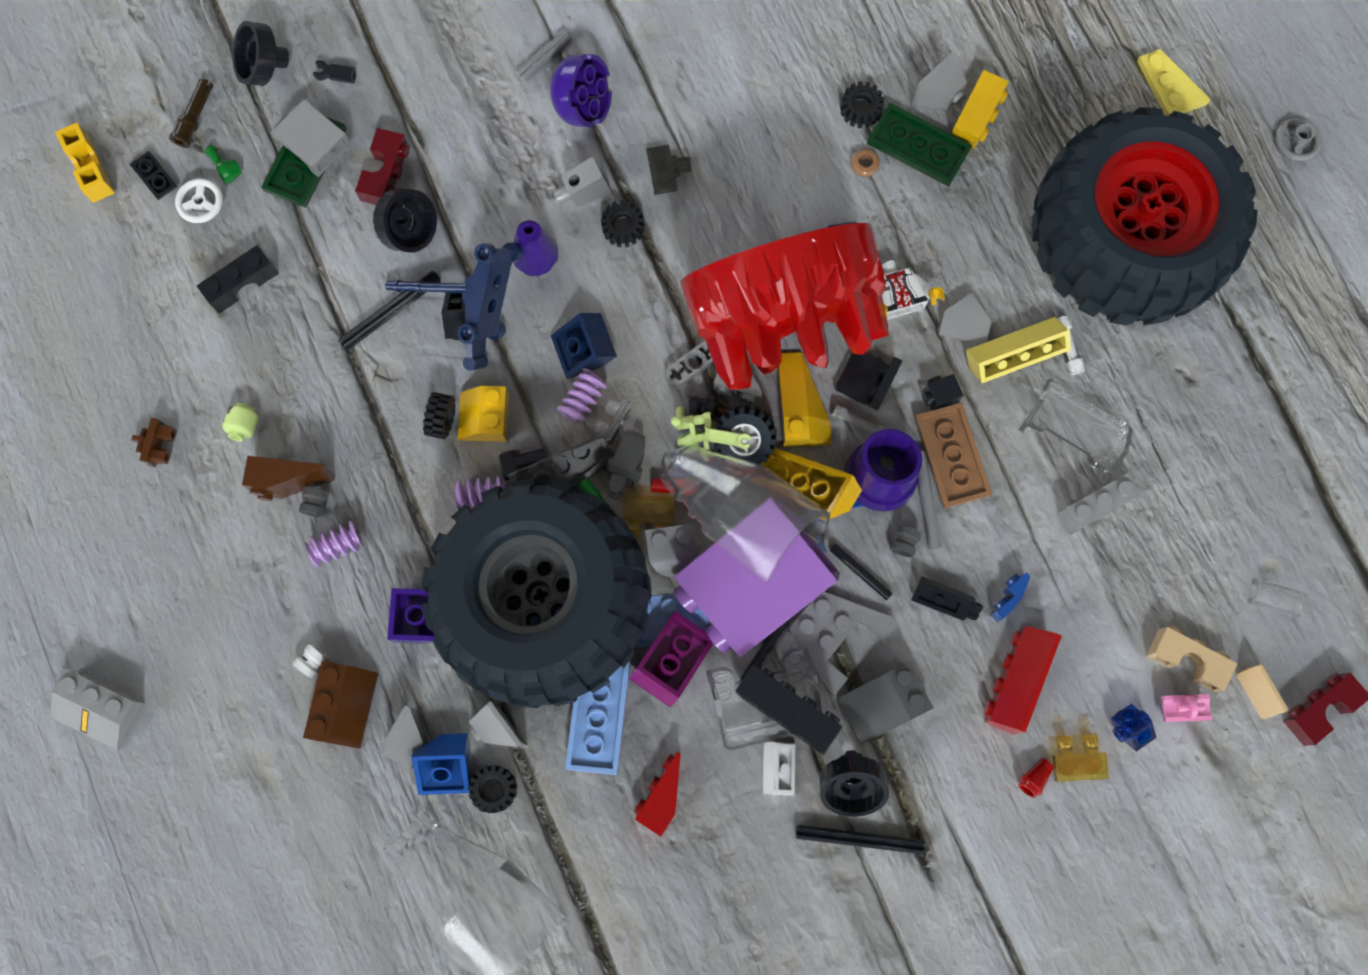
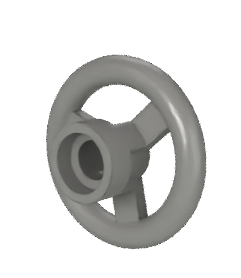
M1292 118L1284 121L1278 127L1275 134V143L1278 150L1288 159L1306 161L1316 156L1320 151L1322 137L1320 131L1312 122L1302 118ZM1292 125H1299L1294 131L1288 128ZM1283 135L1291 139V143L1294 145V153L1284 145ZM1314 138L1312 150L1302 154L1303 146Z

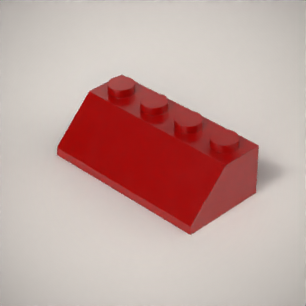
M1028 626L1015 631L1011 640V644L1014 645L1011 654L1007 653L1002 663V668H1005L1003 675L997 678L993 686V691L996 692L993 701L989 700L984 710V715H986L985 723L1010 734L1026 732L1062 635Z

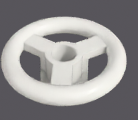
M202 178L186 182L178 190L175 198V206L179 215L192 223H204L213 219L219 213L223 204V195L220 188L214 182ZM196 186V194L190 201L183 203L186 192ZM205 186L214 192L216 198L215 205L204 194ZM194 209L201 216L190 215L186 211Z

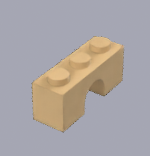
M1167 626L1158 630L1146 655L1147 657L1171 668L1178 666L1184 655L1189 656L1196 664V673L1192 681L1215 693L1226 690L1237 666L1236 662L1230 660L1231 657L1228 654L1207 648V644L1202 640L1186 637L1183 635L1184 632L1177 627Z

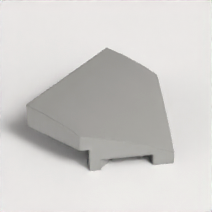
M971 292L956 303L945 308L938 335L983 344L988 339L991 319Z

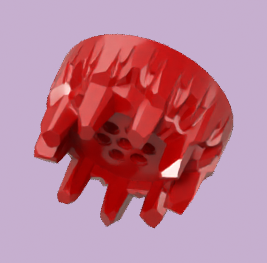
M870 223L837 225L766 243L706 265L688 274L680 281L698 335L705 339L718 375L731 390L751 387L752 371L746 349H748L752 363L764 375L770 374L782 362L781 339L793 332L797 335L807 362L821 368H827L829 363L828 343L824 328L825 322L836 323L853 354L863 355L867 353L873 340L889 335L882 298L886 289V282Z

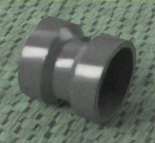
M304 487V501L300 504L298 512L313 517H324L325 509L323 506L324 502L328 500L329 492L318 488Z
M898 525L896 530L897 538L892 542L890 550L901 556L913 558L916 552L915 544L920 540L922 533L912 527Z

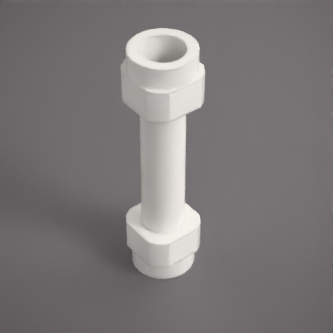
M1068 316L1059 317L1057 319L1069 329L1071 350L1066 352L1069 359L1066 364L1068 371H1070L1071 375L1082 373L1085 371L1083 358L1078 357L1070 332V329L1073 327L1071 320H1069Z

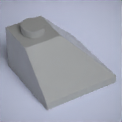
M950 53L919 82L911 107L914 109H948L953 103L958 104L965 96L964 89L967 81L954 54Z
M492 701L486 704L469 721L473 727L470 729V732L478 742L482 740L486 744L522 749L527 746L498 704Z
M407 705L404 706L378 753L406 767L413 768L412 753L427 744L419 710Z

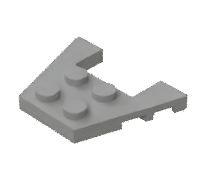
M823 592L808 604L788 631L805 657L812 664L830 695L834 697L848 677L828 662L832 654L858 622L878 637H881L894 618Z

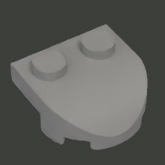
M694 523L644 530L647 560L650 566L663 576L674 577L685 565L698 556Z

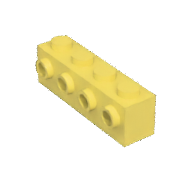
M1056 317L1050 318L967 349L969 370L981 383L990 381L1070 351L1069 329Z

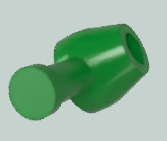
M213 145L205 149L206 155L210 157L226 185L232 183L242 174L235 159L222 160L217 148Z

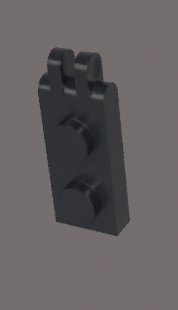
M921 576L911 601L963 621L966 618L976 621L979 613L983 610V605L975 602V597Z

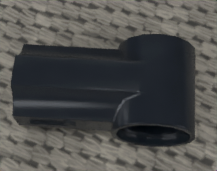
M546 446L522 452L511 450L501 453L498 457L504 480L510 481L507 474L547 458Z

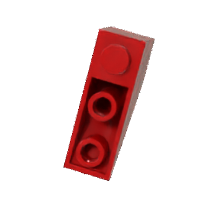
M679 752L675 756L672 754L668 756L662 766L666 769L661 778L657 776L654 778L648 788L651 791L650 796L646 801L641 799L633 811L638 814L635 818L636 821L660 837L676 812L681 756Z

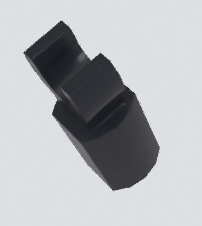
M321 60L315 62L317 68L323 69L321 72H313L316 80L323 81L329 78L331 81L355 83L357 75L355 67L338 64L327 65L326 62Z

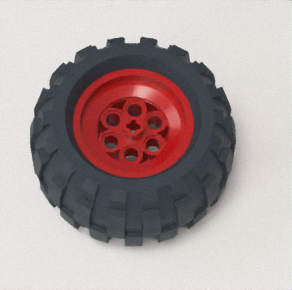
M1139 107L1133 113L1131 111L1123 113L1121 110L1106 115L1095 126L1090 124L1068 141L1065 148L1055 157L1039 185L1034 200L1035 213L1032 216V242L1038 241L1039 247L1036 258L1043 272L1046 271L1047 274H1053L1055 277L1053 288L1063 298L1070 294L1080 302L1078 306L1080 311L1092 317L1099 312L1106 314V319L1110 320L1109 323L1127 326L1135 321H1143V326L1162 323L1170 320L1174 315L1179 317L1201 306L1229 281L1231 275L1240 267L1251 245L1249 239L1256 228L1258 210L1254 209L1253 199L1256 195V190L1252 177H1250L1249 172H1241L1240 167L1244 162L1233 145L1226 147L1218 139L1221 136L1219 131L1209 124L1202 128L1192 123L1194 116L1179 111H1173L1169 116H1164L1162 109ZM1122 223L1127 224L1130 229L1125 228ZM1146 233L1150 234L1153 239L1148 238Z

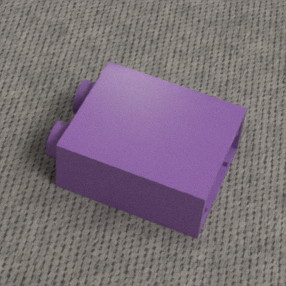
M774 493L685 565L674 576L680 585L673 589V592L680 604L688 612L694 613L697 609H700L712 625L706 629V633L721 652L726 653L732 648L741 658L836 583L840 572Z

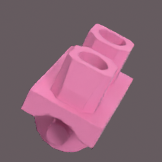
M1210 694L1161 696L1163 722L1212 720L1209 704Z

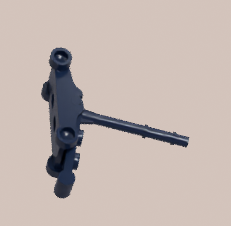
M509 242L502 248H495L494 245L489 243L479 244L474 252L475 259L478 261L475 271L466 278L465 283L396 280L386 281L385 288L386 290L397 292L417 291L419 293L442 292L463 294L465 324L459 327L457 333L459 340L466 344V357L463 360V366L468 371L485 368L488 365V359L485 356L486 338L496 340L502 338L506 333L505 324L499 319L512 262L519 261L523 256V249L518 243Z

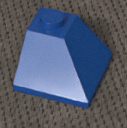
M468 733L441 734L412 753L418 795L470 793L468 785L471 784V762Z

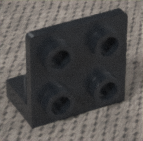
M852 353L835 386V390L878 411L903 360L893 357L889 364L869 353L863 355Z

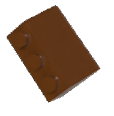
M322 661L303 738L361 749L379 673Z

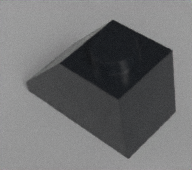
M461 293L445 294L441 312L445 339L459 340L457 335L458 329L461 325L465 324V303Z

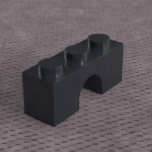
M256 245L196 286L207 302L220 314L239 301L236 294L242 287L250 283H256L260 287L279 273L260 247Z

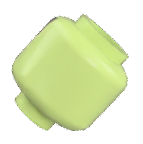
M237 403L235 406H230L227 409L222 428L228 433L230 439L243 441V439L251 438L254 435L259 416L252 406Z

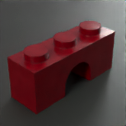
M380 128L376 129L370 150L374 159L383 161L384 165L375 172L362 170L355 189L360 201L376 205L380 197L386 192L395 189L396 181L402 175L403 160L408 157L410 150L404 134Z
M1351 672L1343 674L1334 673L1325 680L1327 684L1322 689L1317 688L1307 695L1308 701L1303 705L1298 704L1289 710L1288 714L1290 716L1283 722L1304 746L1318 744L1334 730L1326 718V709L1329 704L1333 705L1340 714L1354 713L1368 701V692Z

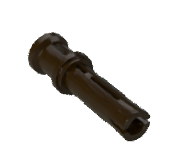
M200 78L184 115H180L177 118L178 125L174 133H171L169 136V140L180 147L189 148L192 134L198 130L197 120L214 87L211 82L207 85L208 80Z

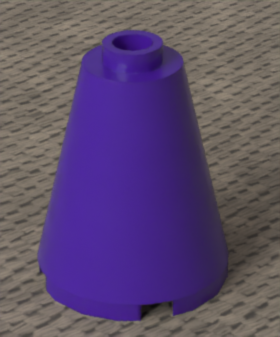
M526 220L519 224L513 242L521 245L523 256L519 261L513 262L515 267L528 276H541L548 273L558 260V246L555 240L533 220Z

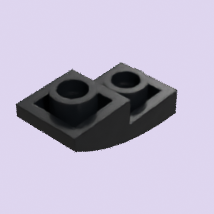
M147 151L130 163V166L158 201L178 187L150 151Z

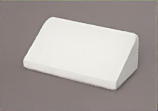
M764 742L763 794L795 795L796 743Z

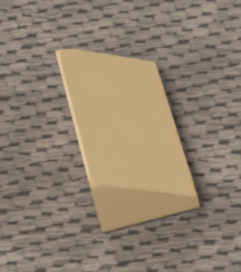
M1263 664L1250 666L1236 674L1261 719L1288 711L1287 705Z

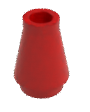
M1041 758L1035 766L1020 777L1018 787L1029 797L1036 798L1037 795L1042 794L1054 766L1048 760Z

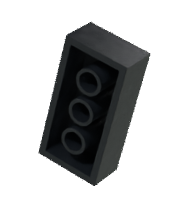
M752 665L735 690L737 696L816 751L825 755L842 729V726L839 724L841 719L828 710L825 714L817 709L818 703L808 696L804 695L801 698L796 695V688L788 682L782 680L779 683L774 680V673L763 665H760L759 668Z

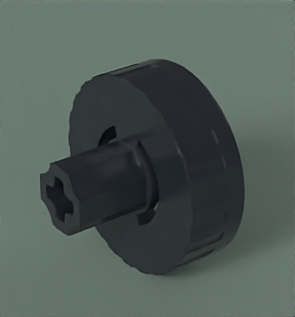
M243 21L239 25L232 47V62L235 75L242 84L264 86L269 83L275 68H287L289 64V51L287 48L276 46L275 36L270 26L252 21Z
M405 188L392 189L380 197L373 213L374 230L378 239L387 248L400 252H418L424 249L435 235L437 228L436 210L431 200L421 191ZM407 209H409V210L411 211L412 215H413V225H412V228H411L410 230H409V228L411 227V224H412V216H411L410 212H409Z
M855 750L846 751L840 758L825 765L819 776L821 801L827 809L836 814L850 817L865 816L878 811L888 801L889 786L885 768L876 760L863 757L861 753H857Z

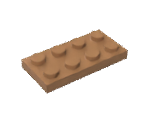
M958 403L915 415L914 420L943 509L991 497L993 494L963 404Z

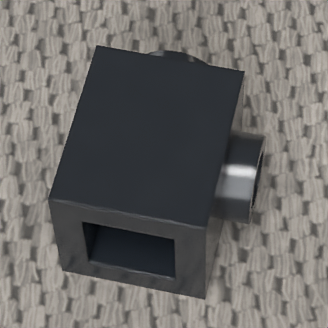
M954 374L941 378L940 375L927 381L928 384L922 393L923 401L927 407L930 406L931 411L956 404L964 396Z

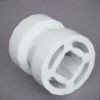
M309 643L304 649L303 656L297 657L292 664L303 674L313 679L318 673L317 669L321 666V662L328 661L329 658Z

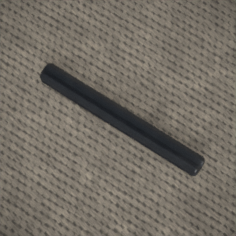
M430 271L417 282L440 283L441 280L435 271ZM403 291L340 337L339 343L345 350H349L426 292Z
M797 825L795 837L801 840L921 855L925 851V841L806 825Z

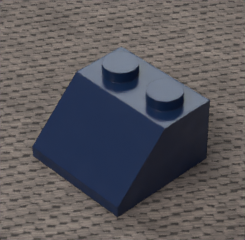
M579 313L550 335L566 379L576 377L581 373L584 374L583 368L590 371L599 369L617 357L601 313Z

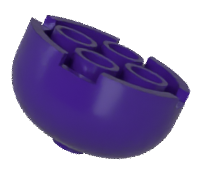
M595 54L571 55L558 64L552 75L550 83L552 105L558 116L569 125L592 128L596 124H601L608 114L612 99V91H608L607 81L610 73L605 62Z

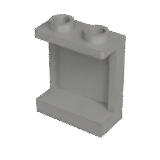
M306 100L295 105L290 114L283 121H279L271 131L276 142L284 145L300 158L317 177L351 145L346 134Z

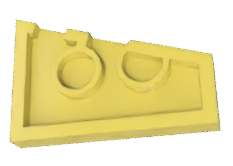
M1161 49L1138 58L1137 63L1160 108L1163 110L1164 116H1169L1173 111L1186 113L1208 105L1211 101Z

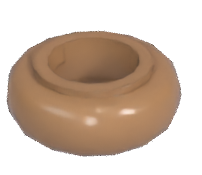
M859 150L851 158L852 170L861 177L872 176L879 169V157L872 150ZM868 159L872 165L870 167H863L859 164V160Z

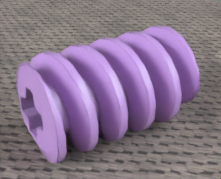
M584 368L583 372L585 374L581 373L578 375L580 382L575 381L572 384L574 390H568L567 395L569 398L562 399L564 406L557 407V411L574 423H577L578 420H587L582 414L583 412H592L587 405H597L593 396L602 397L598 389L608 388L599 376Z
M497 476L495 484H492L490 478L487 477L485 485H482L480 479L477 478L475 486H472L470 479H467L465 487H462L460 480H457L455 487L457 509L459 510L460 505L463 506L464 504L470 507V504L472 507L482 502V495L480 493L495 486H500L507 491V482L502 483L500 477Z
M351 520L348 521L349 529L339 524V533H336L333 528H329V537L320 532L319 541L313 535L310 536L311 544L305 543L315 567L321 566V559L328 564L331 562V556L338 560L340 552L348 556L350 548L354 552H358L359 544L364 547L360 533Z

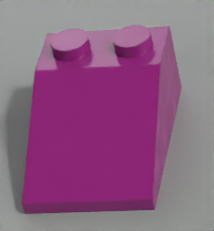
M674 611L629 676V679L665 705L671 707L685 690L713 646V643L704 630L677 611Z

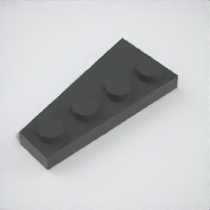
M597 436L507 474L514 486H516V481L537 479L542 485L551 486L552 481H558L577 486L581 481L607 464L609 458L614 457L615 454L604 438Z

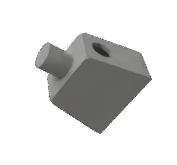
M594 157L562 174L561 178L565 186L553 191L559 205L572 199L576 207L612 194Z

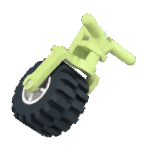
M738 404L733 409H727L718 421H713L711 412L695 416H685V408L679 406L676 408V416L671 419V424L676 430L690 429L678 437V445H684V448L698 446V442L703 441L708 461L712 460L713 457L711 442H715L714 447L715 450H718L720 459L724 458L725 463L729 466L730 464L735 465V469L745 467V470H750L751 466L757 468L761 466V462H766L769 459V455L773 453L776 445V429L773 419L769 418V414L766 411H761L759 406L751 407V404H745V406ZM704 424L705 429L697 431L696 425Z

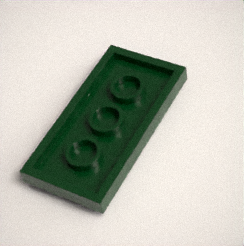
M889 103L867 141L868 145L948 187L951 185L972 147L971 144L892 103Z
M326 117L345 133L347 129L345 124ZM283 145L261 188L264 192L306 208L324 172L317 177L311 172L307 164Z

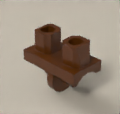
M151 418L148 429L142 428L140 436L132 435L131 441L137 443L136 452L141 453L139 460L151 467H156V464H168L171 456L170 451L161 448L163 440L173 442L176 438L177 430L159 419Z

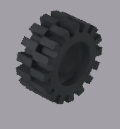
M859 81L857 86L853 83L850 88L847 87L843 94L840 106L842 117L845 116L844 121L846 123L851 120L850 126L852 127L857 123L858 128H862L863 124L868 128L871 123L874 125L881 116L884 96L881 97V90L876 92V85H873L872 88L869 87L870 82H866V86H863L862 81ZM857 99H864L870 103L871 108L867 111H860L854 107L853 102Z
M620 200L621 204L617 205L616 201L612 202L613 207L608 205L606 212L603 211L601 218L602 232L605 239H609L612 245L617 243V247H621V244L629 247L630 242L633 245L636 244V239L640 240L642 233H644L642 211H639L637 205L633 207V203L628 201V204H625L624 200ZM619 217H627L631 220L632 225L626 231H619L614 227V221Z
M433 392L425 407V419L423 420L424 435L447 439L449 431L452 429L451 425L454 422L455 398L451 395Z
M491 765L482 767L470 779L471 784L468 785V790H470L469 798L472 799V804L482 812L499 813L512 805L514 798H516L517 784L515 783V777L508 769L501 766ZM490 779L499 780L503 786L501 796L495 800L488 799L483 792L484 784Z

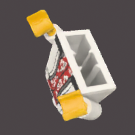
M894 260L887 261L881 265L886 282V289L882 298L887 320L925 309L928 299H930V303L933 306L937 304L936 299L945 301L943 288H934L918 274H914L910 268L898 271Z

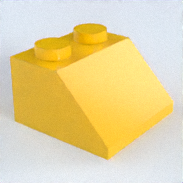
M479 386L460 392L458 441L507 442L509 393L506 386Z

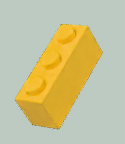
M983 70L951 134L971 144L974 149L979 141L984 142L990 130L986 128L988 123L993 124L999 113V110L996 109L998 103L1003 105L1009 91L1005 90L1009 81Z

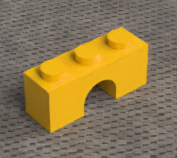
M77 122L56 131V136L63 151L76 168L73 174L81 191L93 203L115 194L90 136Z

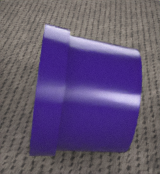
M883 429L873 433L865 443L855 449L845 465L844 472L852 474L862 489L856 501L876 511H891L905 505L913 496L918 483L919 472L922 467V453L917 442L905 432L896 429ZM882 455L895 459L896 464L893 470H888L879 465Z

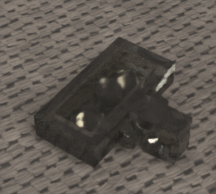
M669 145L646 148L654 195L676 192V178L681 176L680 173L691 171L690 157L677 158V155L671 156Z

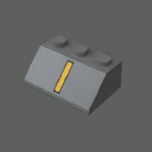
M65 668L52 691L50 717L119 750L145 703L80 671Z

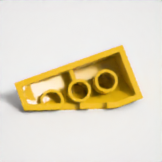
M782 353V362L778 366L783 448L832 446L830 420L802 353Z
M774 448L773 453L769 455V459L766 462L763 461L760 466L766 474L809 512L828 519L849 512L862 491L852 474Z

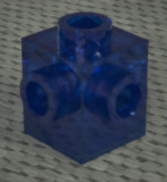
M1132 704L1111 717L1114 726L1112 730L1114 736L1121 743H1127L1136 752L1157 738L1150 716L1144 710L1139 711Z

